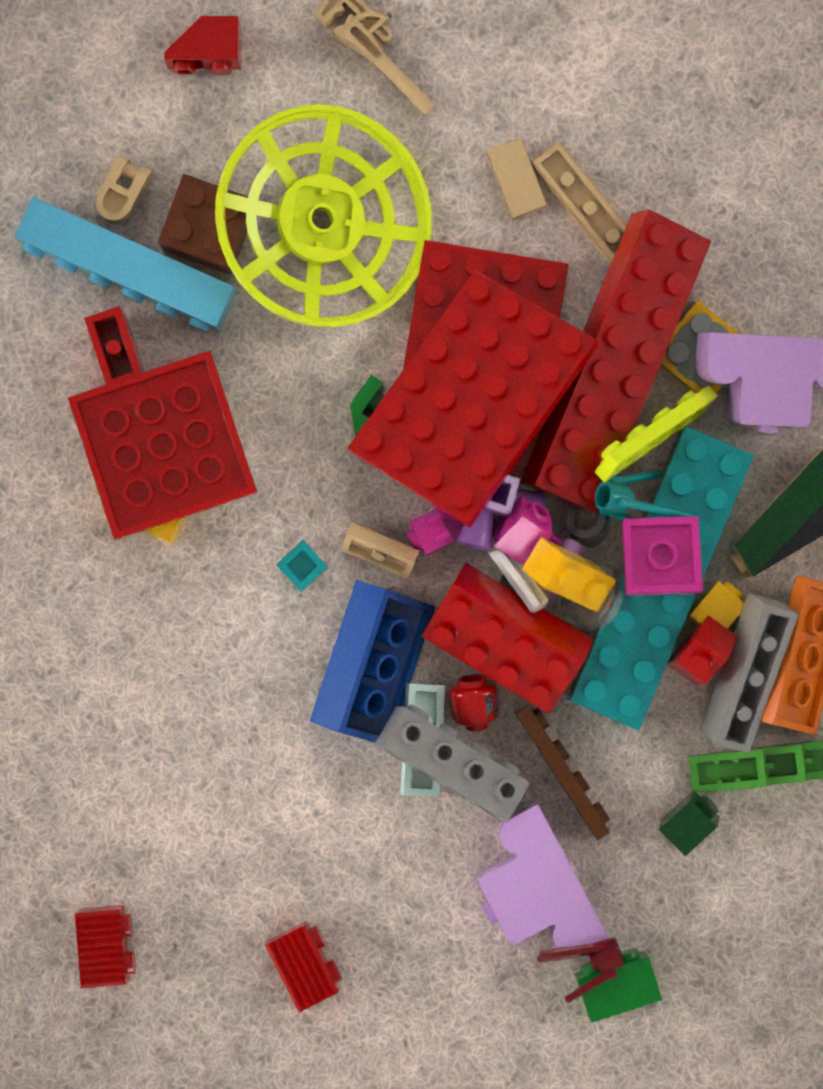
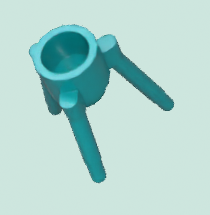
M661 471L624 476L615 475L605 483L601 482L595 491V505L599 509V513L612 516L621 521L625 518H634L623 513L631 508L670 517H691L689 512L634 500V492L626 484L661 478L663 475Z

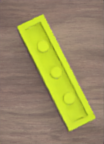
M709 385L697 393L690 390L677 401V407L671 410L667 406L651 420L652 424L646 427L642 423L627 435V441L622 444L615 441L601 453L600 456L603 458V461L595 470V473L605 483L678 433L685 426H688L704 415L718 395Z

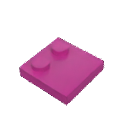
M698 517L622 519L625 596L701 594L703 586Z

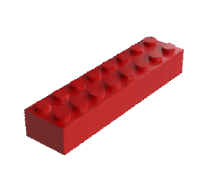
M650 209L631 214L583 329V332L597 339L599 346L545 421L520 484L543 492V494L580 511L599 514L594 497L598 485L603 482L595 473V470L603 461L600 455L613 442L618 441L622 444L627 441V435L635 428L708 252L711 240Z

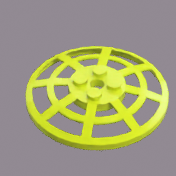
M314 104L297 106L276 113L259 123L239 142L229 156L220 176L215 203V222L219 243L227 264L238 282L256 301L269 311L289 321L311 327L334 328L353 325L375 317L391 307L408 291L419 275L424 240L430 241L432 211L429 193L422 173L410 152L393 133L379 122L360 112L341 106ZM308 119L327 120L323 142L300 143L281 151L270 133L275 128L294 121ZM341 123L351 125L370 135L384 146L392 157L374 169L370 163L357 153L337 145ZM258 141L269 161L256 175L249 190L248 198L227 193L237 164L247 150ZM320 154L317 174L303 177L300 180L287 162L302 155ZM335 157L351 164L364 175V178L351 187L343 180L332 176ZM400 168L408 180L414 197L418 215V227L395 225L393 203L383 181ZM274 171H276L287 188L278 205L258 201L265 182ZM372 189L376 192L381 206L383 223L365 221L364 208L360 198ZM225 208L246 213L245 222L248 238L257 258L243 269L235 259L228 240ZM314 210H323L327 213L329 225L326 229H320L314 225L312 221ZM257 216L276 220L281 240L267 251L258 233ZM362 235L381 238L374 257L364 267L352 251L360 242ZM393 239L416 242L414 253L406 270L396 285L387 293L372 276L378 272L385 262ZM289 252L306 261L305 282L288 275L276 265V262ZM340 260L353 276L351 279L338 284L320 285L322 264ZM267 270L283 285L297 292L305 293L304 314L293 312L275 303L260 292L251 281ZM361 286L375 301L369 307L349 315L319 317L320 296L339 295Z

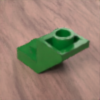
M373 375L368 378L350 403L355 436L368 420V417L364 414L367 410L373 413L385 396L381 393L384 388L383 382Z

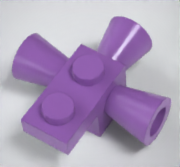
M507 475L471 528L463 525L456 543L474 550L492 552L493 517L511 515L513 504L521 496L532 503L537 502L544 506L545 496L543 492L518 489L520 479Z

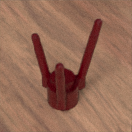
M616 937L591 944L556 948L539 953L537 961L540 963L589 955L593 970L601 969V974L565 997V1002L570 1003L601 983L618 977L616 968L623 967L624 961Z

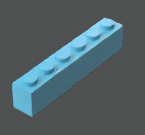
M32 197L14 236L23 244L21 250L38 259H42L44 254L57 259L55 262L57 267L72 274H75L77 269L90 274L89 281L106 289L109 288L110 284H113L123 289L121 295L139 304H142L143 299L157 304L155 310L173 319H175L177 314H180L190 319L189 326L207 334L210 329L220 332L237 295L235 287L35 197Z

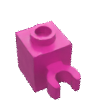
M523 496L513 504L511 515L502 516L494 525V547L523 565L541 537L559 546L562 545V540L552 534L551 514H549L548 510L540 503H532Z
M436 508L410 521L412 530L407 532V536L413 548L423 550L425 556H428L456 542L462 526L459 521Z

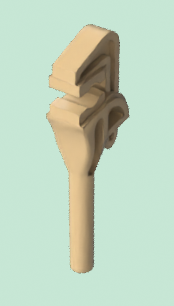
M324 0L316 12V19L327 29L336 18L345 15L344 7H346L352 14L347 17L345 24L338 25L333 30V37L339 43L348 46L374 63L425 116L430 114L436 105L384 53L382 44L388 45L393 40V33L387 26L389 24V17L380 11L371 10L362 0Z

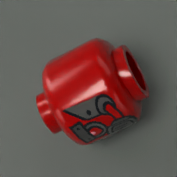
M483 674L464 675L459 677L458 683L451 687L449 694L452 718L456 723L466 726V730H485L488 728V723L497 719L499 715L498 690L492 681L487 680V676Z

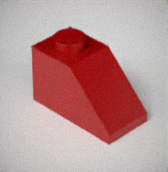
M707 615L669 658L667 665L695 686L706 684L726 663L738 636Z

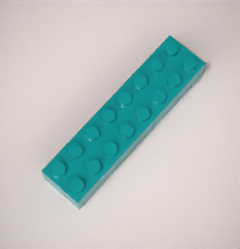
M685 426L678 433L662 471L663 475L659 479L649 503L689 512L691 517L699 518L703 579L754 455ZM646 511L643 518H662L670 516ZM623 565L592 639L594 641L577 673L566 700L640 730L696 594L625 596Z

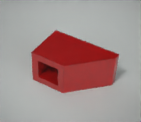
M201 16L164 52V60L168 69L174 70V73L179 75H193L196 73V70H210L215 75H229L232 73V70H241V25L238 16Z

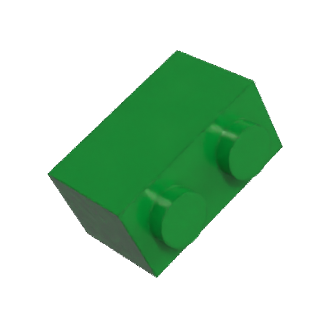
M637 948L621 951L624 966L616 968L618 977L607 980L582 995L591 1023L663 1000L649 956L645 951L638 953ZM587 962L580 966L582 971L574 974L578 987L601 974L602 971L601 969L594 971L591 962Z

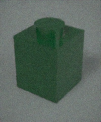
M693 790L662 818L659 831L686 856L718 828L720 816L717 813L719 810L710 798L705 795L700 797Z

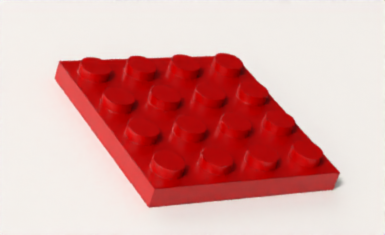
M210 350L68 397L114 540H119L258 493Z

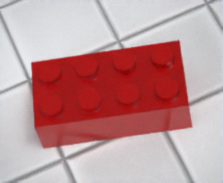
M468 563L464 564L421 636L548 714L583 665L594 639L544 609L535 613L530 612L516 592Z

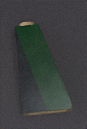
M823 448L815 452L728 546L732 552L728 556L729 560L738 574L745 573L747 578L754 577L823 536Z

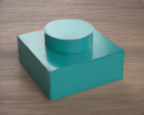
M304 540L276 564L301 592L329 568Z

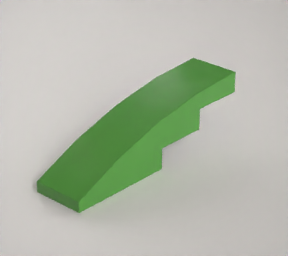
M823 740L751 748L749 753L730 750L688 756L692 790L696 793L767 787L773 784L823 779Z

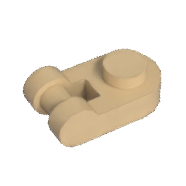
M119 155L114 161L96 197V209L101 217L107 222L114 224L126 221L132 215L144 190L148 187L153 177L152 170L144 166L138 168L130 164V159ZM124 177L133 181L129 190L119 185Z

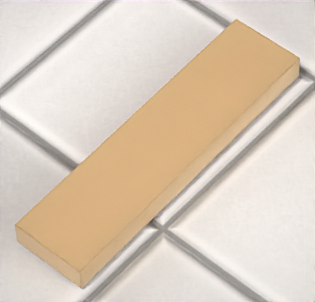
M558 140L531 161L532 168L610 265L627 224Z

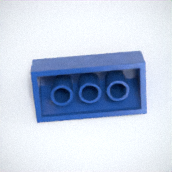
M356 580L310 722L338 733L376 742L395 707H403L406 683L411 682L425 640L421 636L432 619L435 606Z

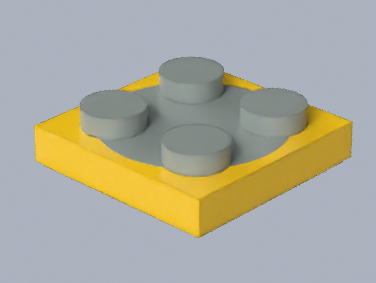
M698 300L677 325L660 366L686 388L693 390L695 393L708 385L717 393L723 384L705 382L696 372L697 332L739 333Z

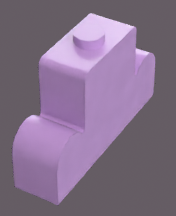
M697 332L696 372L705 382L715 384L729 383L727 420L730 423L757 425L756 432L779 433V426L807 427L810 424L812 389H823V338Z
M535 801L514 812L509 822L502 820L498 833L500 841L505 849L514 855L482 871L477 876L479 886L487 899L481 905L491 924L498 921L512 945L520 943L551 926L553 941L558 948L591 944L609 938L538 803Z

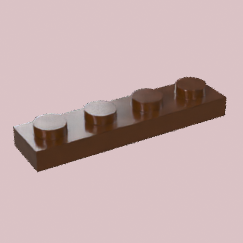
M525 705L514 712L593 836L599 840L610 833L605 823L610 821V818L599 801L592 805L585 792L590 787L579 770L572 773L568 768L565 760L570 758L559 739L553 742L550 740L545 732V729L550 725L540 709L536 708L532 711L528 705Z

